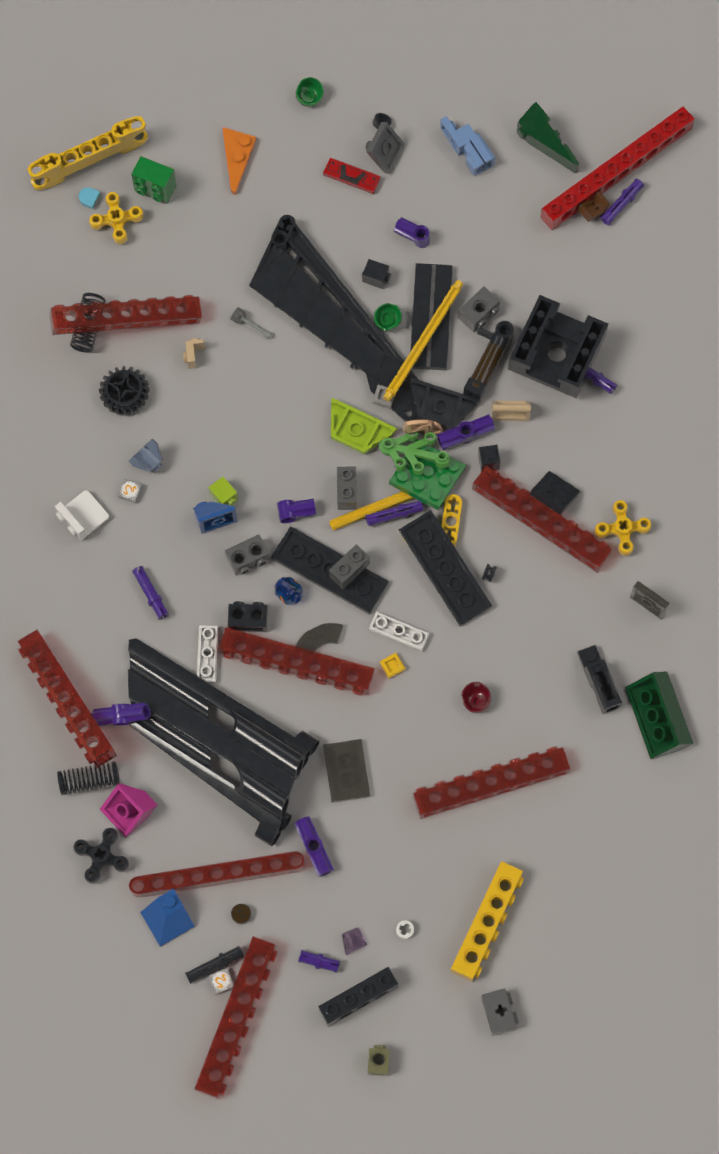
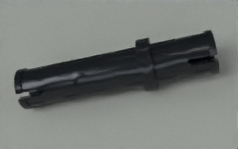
M238 945L236 948L225 953H219V956L185 972L190 984L224 966L225 968L229 967L228 964L245 956ZM232 955L231 958H229V959H227V960H225V961H223V962H221V963H219V964H216L217 962H219V961H221V960H223V959H225V958H227V957H229V956ZM213 965V967L197 974L199 971Z

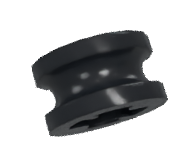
M487 564L482 580L488 579L491 583L497 567H491L490 564Z

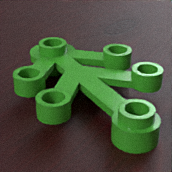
M418 431L408 434L406 432L405 435L396 439L385 438L379 443L380 451L392 458L395 468L399 471L406 468V460L399 457L398 453H403L413 467V473L416 475H421L424 472V464L418 462L416 457L435 461L436 466L441 469L447 468L450 465V456L445 451L433 453L420 450V448L427 445L435 444L436 435L432 432L426 433L424 439L408 446H403L402 444L417 440Z

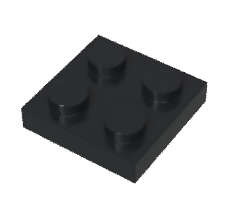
M548 471L532 488L529 495L562 515L578 497L580 490L551 471Z

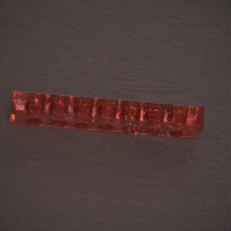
M185 295L183 298L169 296L158 300L157 298H148L144 301L131 299L128 302L114 300L105 304L93 302L91 305H83L82 303H76L72 306L55 305L51 307L49 316L52 335L200 324L202 312L199 296ZM177 307H182L185 312H179ZM162 308L166 310L167 313L162 314L158 311V309ZM140 310H146L148 315L141 314ZM126 311L130 316H123L121 312ZM103 313H109L112 317L106 318L103 316ZM90 314L93 319H86L84 315ZM66 316H72L75 320L69 321L66 319Z
M485 466L473 482L472 490L598 573L610 557L612 549H610L606 542L598 541L591 532L583 531L573 520L568 521L562 517L563 515L556 513L529 495L530 492L528 490L520 489L514 481L502 477L496 469ZM498 484L500 488L493 489L491 485ZM508 494H513L516 496V498L514 500H510L506 496ZM527 504L530 505L532 509L524 510L522 506ZM545 515L547 520L541 521L538 519V516ZM559 525L563 530L556 531L553 527ZM576 536L579 541L573 542L569 537ZM591 546L595 551L587 552L585 548Z
M225 627L219 646V652L224 658L241 659L242 663L249 665L252 663L259 664V667L270 670V668L277 669L279 673L289 675V673L295 674L297 678L302 680L313 679L320 685L331 684L338 690L349 689L352 690V693L360 696L369 694L375 673V668L227 627ZM238 644L246 646L242 651L236 650ZM257 649L264 650V654L261 656H256L254 652ZM276 654L283 656L280 661H275L272 658ZM295 659H298L302 662L299 666H293L291 664V662ZM316 664L320 666V669L318 671H311L310 667ZM330 670H337L339 674L332 677L328 674ZM349 675H355L357 676V680L354 682H350L347 680V677Z
M38 629L18 640L17 642L21 647L18 649L23 659L27 658L30 663L27 665L32 674L35 672L38 674L39 678L36 680L42 689L46 687L48 690L46 696L51 704L55 702L58 706L55 710L61 719L65 717L67 720L65 726L70 734L74 732L77 736L74 740L80 749L84 747L87 752L84 756L88 763H94L96 768H99L117 757L113 747ZM40 652L39 656L33 657L35 653ZM50 667L48 671L42 672L44 668ZM60 682L59 685L52 687L53 683ZM64 697H69L67 701L61 702ZM79 712L77 716L71 717L72 713ZM83 727H88L87 731L80 732ZM93 742H98L97 746L90 747Z
M551 747L542 754L535 752L522 760L520 758L512 759L509 761V764L503 766L501 763L495 764L490 767V770L483 771V769H479L467 777L464 775L454 777V781L451 782L440 781L435 783L434 787L428 789L426 786L420 787L413 793L419 818L423 819L569 774L570 766L564 748ZM548 760L552 763V767L545 768L542 766V762ZM530 766L534 771L531 774H527L523 771V768ZM512 772L515 778L509 780L505 778L504 774ZM492 777L496 780V784L488 785L485 780ZM474 783L478 788L475 791H470L467 785ZM456 789L459 795L452 797L448 794V791ZM434 794L438 795L440 801L433 803L429 797Z
M254 936L252 937L194 1088L196 1092L215 1099H219L220 1095L224 1096L227 1084L224 1083L227 1076L231 1077L235 1066L232 1062L234 1057L238 1058L242 1048L239 1045L241 1038H246L249 1027L246 1025L249 1018L253 1019L256 1012L254 1004L256 999L260 1000L264 990L261 988L262 983L269 978L271 970L268 967L270 962H274L277 957L278 951L275 950V944ZM256 957H263L265 959L264 964L261 966H256L253 962ZM251 975L258 978L254 985H249L246 982L247 978ZM241 995H249L250 1001L247 1004L240 1003L239 998ZM234 1014H242L243 1020L240 1023H234L232 1021ZM233 1032L236 1035L233 1042L225 1041L227 1033ZM222 1051L228 1053V1059L224 1062L217 1059L218 1054ZM213 1071L221 1072V1077L217 1081H212L210 1074Z

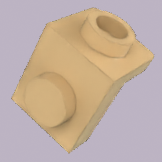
M199 338L185 341L186 351L183 352L184 363L188 362L189 369L196 368L194 351L205 350L204 339L200 340Z

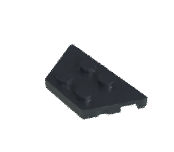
M414 378L410 380L417 419L437 422L443 428L452 429L457 427L480 402V399Z

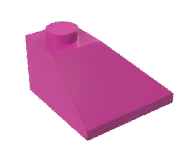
M119 783L100 810L127 837L152 814L158 805L145 791Z

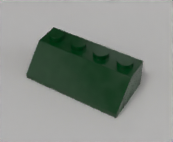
M667 671L652 672L625 687L650 759L680 751L694 744Z

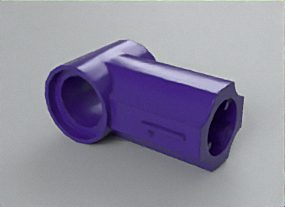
M402 217L398 219L394 233L413 241L419 248H425L429 245L430 234L426 226L416 225ZM419 235H425L424 238H418Z
M314 498L300 501L282 500L277 503L280 523H291L298 518L316 516Z

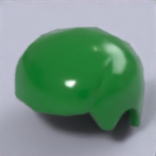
M313 77L302 79L296 88V99L303 106L312 107L317 105L324 94L322 83Z
M385 303L374 312V322L383 331L395 330L402 322L401 310L397 305Z

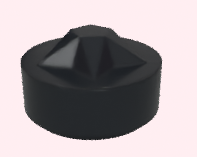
M377 113L372 121L376 129L379 128L381 122H387L389 125L392 123L391 118L384 113Z

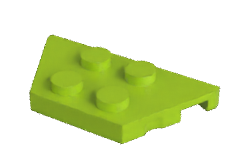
M335 398L331 399L332 440L365 455L378 446L381 440L389 438L396 433V427Z

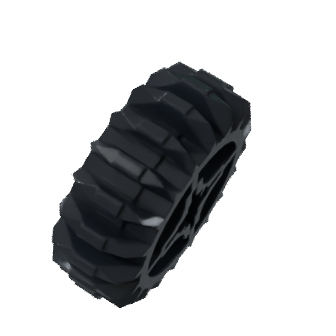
M124 365L122 370L116 367L114 373L109 370V376L104 375V382H100V387L102 388L99 389V394H101L100 400L104 401V407H109L110 412L115 410L117 415L122 411L124 416H126L127 411H130L133 415V409L140 411L139 405L145 406L144 400L149 399L147 393L150 392L149 387H147L149 383L145 380V375H140L138 369L133 372V367L126 370ZM131 380L138 384L139 390H135V387L131 386ZM110 391L118 395V401L111 398L109 395Z

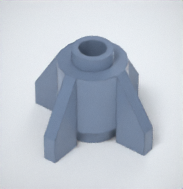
M152 438L128 462L133 467L148 472L153 470L155 473L162 466L161 461L163 460L158 443Z

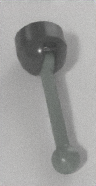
M237 307L233 312L230 320L238 324L245 322L263 333L267 339L272 337L270 331L266 332L246 319V313L241 308Z

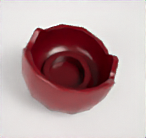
M471 682L461 692L463 705L471 713H482L489 708L492 702L489 689L481 682Z

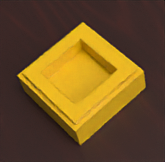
M396 652L379 661L388 679L406 670Z

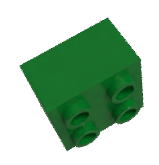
M140 156L131 173L136 193L142 196H150L153 200L160 203L169 202L177 186L174 169Z

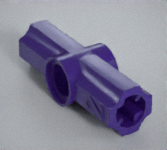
M489 414L470 422L464 421L455 428L437 434L438 443L442 450L461 443H470L474 438L495 431L494 422ZM463 430L470 431V434L464 435L461 432Z
M148 703L131 705L113 704L112 707L93 709L91 721L94 726L129 725L130 722L148 720L151 713Z
M310 816L296 821L294 825L318 877L330 874L334 871V868ZM313 842L318 843L320 846L316 851L308 848Z

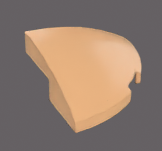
M431 420L405 421L403 424L404 434L406 432L408 434L423 431L424 435L428 432L437 435L443 432L441 425Z

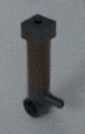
M500 321L496 325L494 333L483 328L478 329L477 334L490 341L472 376L469 377L464 386V395L480 399L481 401L493 373L508 344L513 339L514 327L509 321ZM507 331L508 334L502 335L500 332Z

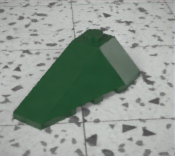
M537 102L533 103L518 121L517 134L537 150L573 173H577L579 162L568 145L561 143L560 133L558 130L552 129L548 123L550 118Z

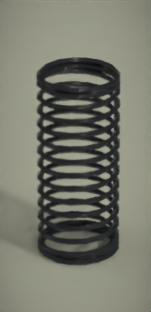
M88 292L82 296L75 323L76 327H74L70 346L77 351L89 353L94 349L95 337H97L100 318L102 317L103 307L106 302L105 298L99 294ZM87 296L97 297V298L103 300V302H101V301H99V300H96V299H90V298H85V297H87ZM75 343L83 344V345H86V346H88V347H90V348L82 347V346H79V345H77V344H75Z
M116 761L111 762L113 779L109 762H107L109 781L105 764L103 763L105 784L100 764H98L100 782L96 765L94 764L96 784L91 765L89 766L92 786L87 766H85L87 785L83 767L81 766L83 787L79 769L76 768L78 776L77 786L75 772L72 768L74 788L70 770L68 769L70 790L65 770H63L64 779L62 772L58 771L57 778L61 795H66L67 790L71 794L72 791L76 793V789L78 792L80 790L84 792L85 788L88 791L89 787L91 790L94 787L97 790L98 786L101 789L102 784L104 788L107 785L110 787L111 783L113 786H117L120 781Z

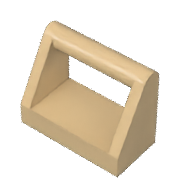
M492 400L493 421H529L531 412L530 401Z

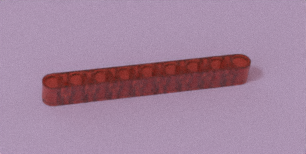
M293 851L136 876L130 880L129 889L135 897L141 898L165 894L172 889L175 892L298 873L304 869L305 859L300 852ZM293 858L301 860L299 866H293L290 862ZM279 861L282 865L279 869H273L271 867L272 862ZM260 864L262 869L256 873L251 870L252 866ZM235 867L242 869V873L238 876L232 874V870ZM216 870L223 872L222 877L219 879L212 877L213 872ZM197 873L203 875L202 880L199 882L192 880L193 876ZM177 876L183 878V882L180 885L173 884V879ZM156 880H162L163 886L155 888L153 883ZM136 883L144 884L141 891L133 890Z

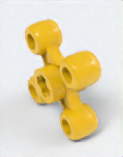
M109 192L105 197L106 204L110 208L106 215H91L89 224L94 230H100L106 225L111 226L114 229V242L124 244L127 241V233L123 229L127 221L135 223L142 221L144 213L139 206H133L130 210L123 211L119 208V195L116 192Z
M617 500L612 507V511L617 518L613 524L599 522L595 526L594 532L598 538L602 539L611 534L615 535L620 540L618 546L619 553L623 556H629L634 549V545L629 538L630 534L633 532L646 534L650 531L652 524L648 518L644 517L635 522L631 521L626 517L627 503L623 500Z

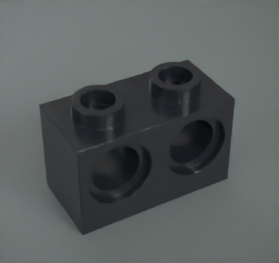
M241 601L229 604L228 631L267 632V605H264L262 602L245 604ZM239 612L243 614V617L235 619L233 617L234 614ZM256 613L263 615L259 620L253 619V615Z

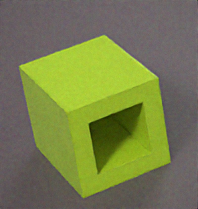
M224 476L208 487L209 494L217 503L231 506L236 504L238 499L237 491Z

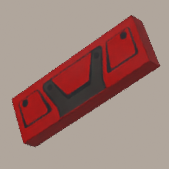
M331 157L323 171V176L374 194L380 181V176Z

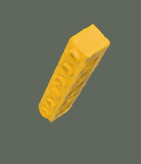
M503 861L500 862L450 972L471 982L474 977L478 979L483 969L480 967L483 959L487 960L491 951L488 948L491 941L495 943L499 931L496 929L499 923L504 924L508 913H505L508 905L512 906L516 895H513L516 887L520 889L524 878L521 877L522 870ZM507 882L511 888L508 891H504L500 888V884ZM499 900L502 902V907L496 909L491 905V902ZM491 918L494 921V925L487 927L484 925L483 920ZM476 936H483L486 942L482 945L477 944L474 940ZM470 953L475 954L477 961L470 963L467 961L466 956Z

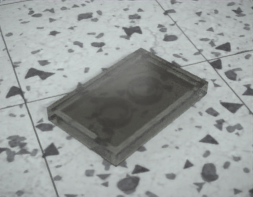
M357 739L323 745L331 802L335 803L370 797L362 740Z

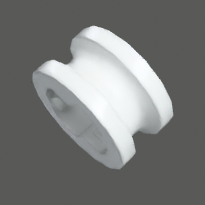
M401 921L396 927V933L400 938L408 939L414 933V926L410 921ZM406 924L409 926L408 929H411V932L402 935V930H399L400 926L404 927Z

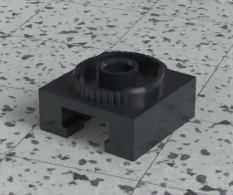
M539 295L511 353L508 370L577 399L606 337L609 323L590 315L587 316L583 323L557 312L560 307L559 302ZM552 348H560L565 352L566 357L559 362L552 361L548 356V352Z

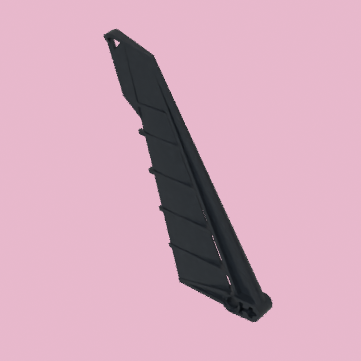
M283 215L277 223L249 286L274 304L275 308L278 307L298 322L301 329L302 327L306 328L325 343L324 347L326 349L330 346L350 361V368L352 370L356 366L365 372L370 391L375 395L377 385L389 387L404 360L298 227L294 217ZM279 239L284 241L281 244L276 243ZM288 247L296 254L294 261L285 252ZM300 260L319 280L318 285L298 266ZM323 285L343 306L342 309L321 289ZM345 311H347V312L354 318V320L364 329V331H365L366 333H364V332L345 314ZM368 336H370V337L374 340V342H375L384 352H382V351L368 338ZM410 370L396 392L390 408L404 421L416 420L410 380L411 378L419 379L412 370ZM412 411V414L408 417L403 412Z

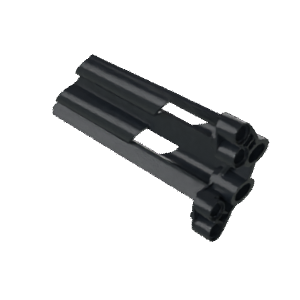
M137 638L130 639L128 644L130 656V670L128 669L129 699L131 704L148 703L151 713L148 720L130 722L131 727L259 821L255 836L272 847L279 839L281 831L291 821L292 815L287 813V808L294 781L298 779L302 769L308 762L309 756L316 751L320 741L303 730L296 737L290 735ZM208 702L234 718L235 722L232 732L229 733L209 720ZM210 750L236 767L240 775V786H235L211 770Z

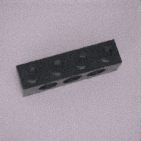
M388 966L319 1005L318 1010L329 1027L397 989L398 982Z

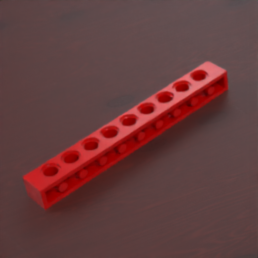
M682 106L542 207L540 218L551 230H554L576 214L579 205L592 199L596 192L605 193L692 130L695 118Z

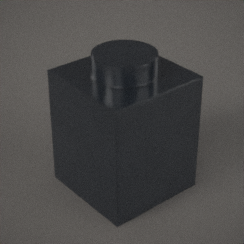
M368 259L362 273V282L383 289L385 283L388 284L392 274L389 273V266Z
M498 445L479 447L478 459L481 472L500 470L501 461Z

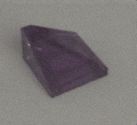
M359 927L342 933L346 956L367 945Z

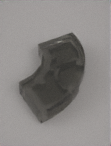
M338 623L320 624V626L305 632L298 640L294 649L313 656L322 645L329 643L338 644L344 625Z

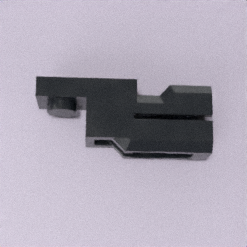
M596 645L577 651L590 687L595 692L602 714L619 709L622 705L621 698L605 660H601Z

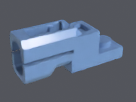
M447 116L440 119V129L459 156L464 153L466 165L473 176L482 173V167L484 170H487L495 165L496 158L481 135L474 133L469 124L457 129L455 123L450 121Z

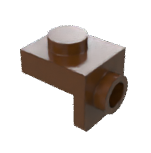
M598 191L592 199L580 204L577 210L590 222L603 216L610 203Z

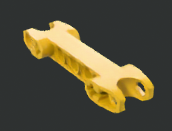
M141 116L124 119L115 123L112 129L60 154L49 153L32 162L27 171L31 177L30 181L34 190H44L56 186L64 181L65 176L116 153L125 154L143 145L148 139L145 131V121ZM136 121L142 124L139 128L133 129L131 127L132 123ZM140 133L144 135L141 140L134 139ZM34 167L42 168L38 173H32ZM37 179H45L44 184H35V181Z

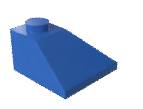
M201 502L193 508L201 534L237 522L236 509L231 505Z
M174 889L156 898L140 912L160 947L195 927Z

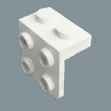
M87 490L79 494L66 506L61 502L55 505L56 517L61 523L65 522L68 525V531L74 537L77 536L81 541L109 519L108 513Z

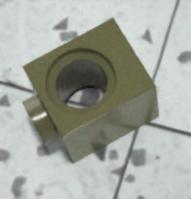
M374 1045V1048H369L368 1075L388 1076L390 1049H386V1046ZM376 1055L384 1057L385 1061L382 1065H376L373 1062V1058Z

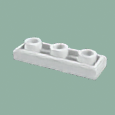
M377 611L369 627V631L420 652L423 651L430 634ZM401 629L402 633H397L396 630Z
M199 625L197 676L207 683H216L219 626ZM205 652H211L209 656L204 655Z

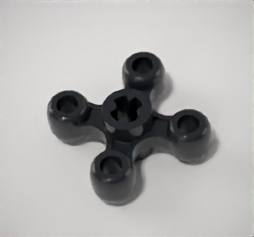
M106 828L103 831L102 842L96 847L90 846L83 839H79L74 843L73 848L77 855H86L92 859V865L84 873L85 880L89 884H96L100 880V870L103 866L111 865L118 872H125L129 868V861L125 856H114L110 851L111 846L118 840V833L114 828ZM108 834H113L112 838H107ZM84 845L85 847L83 850H79V846ZM98 853L106 854L104 855L105 858L100 860ZM119 862H124L123 866H118ZM91 873L96 874L94 878H89V875Z

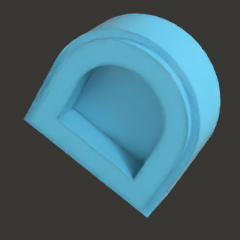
M89 187L83 188L79 192L80 203L85 207L93 209L100 196V191Z

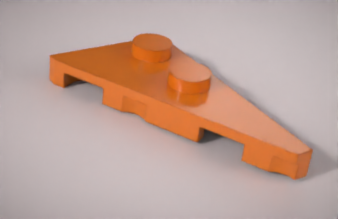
M223 127L230 188L232 194L236 195L255 146L256 137Z

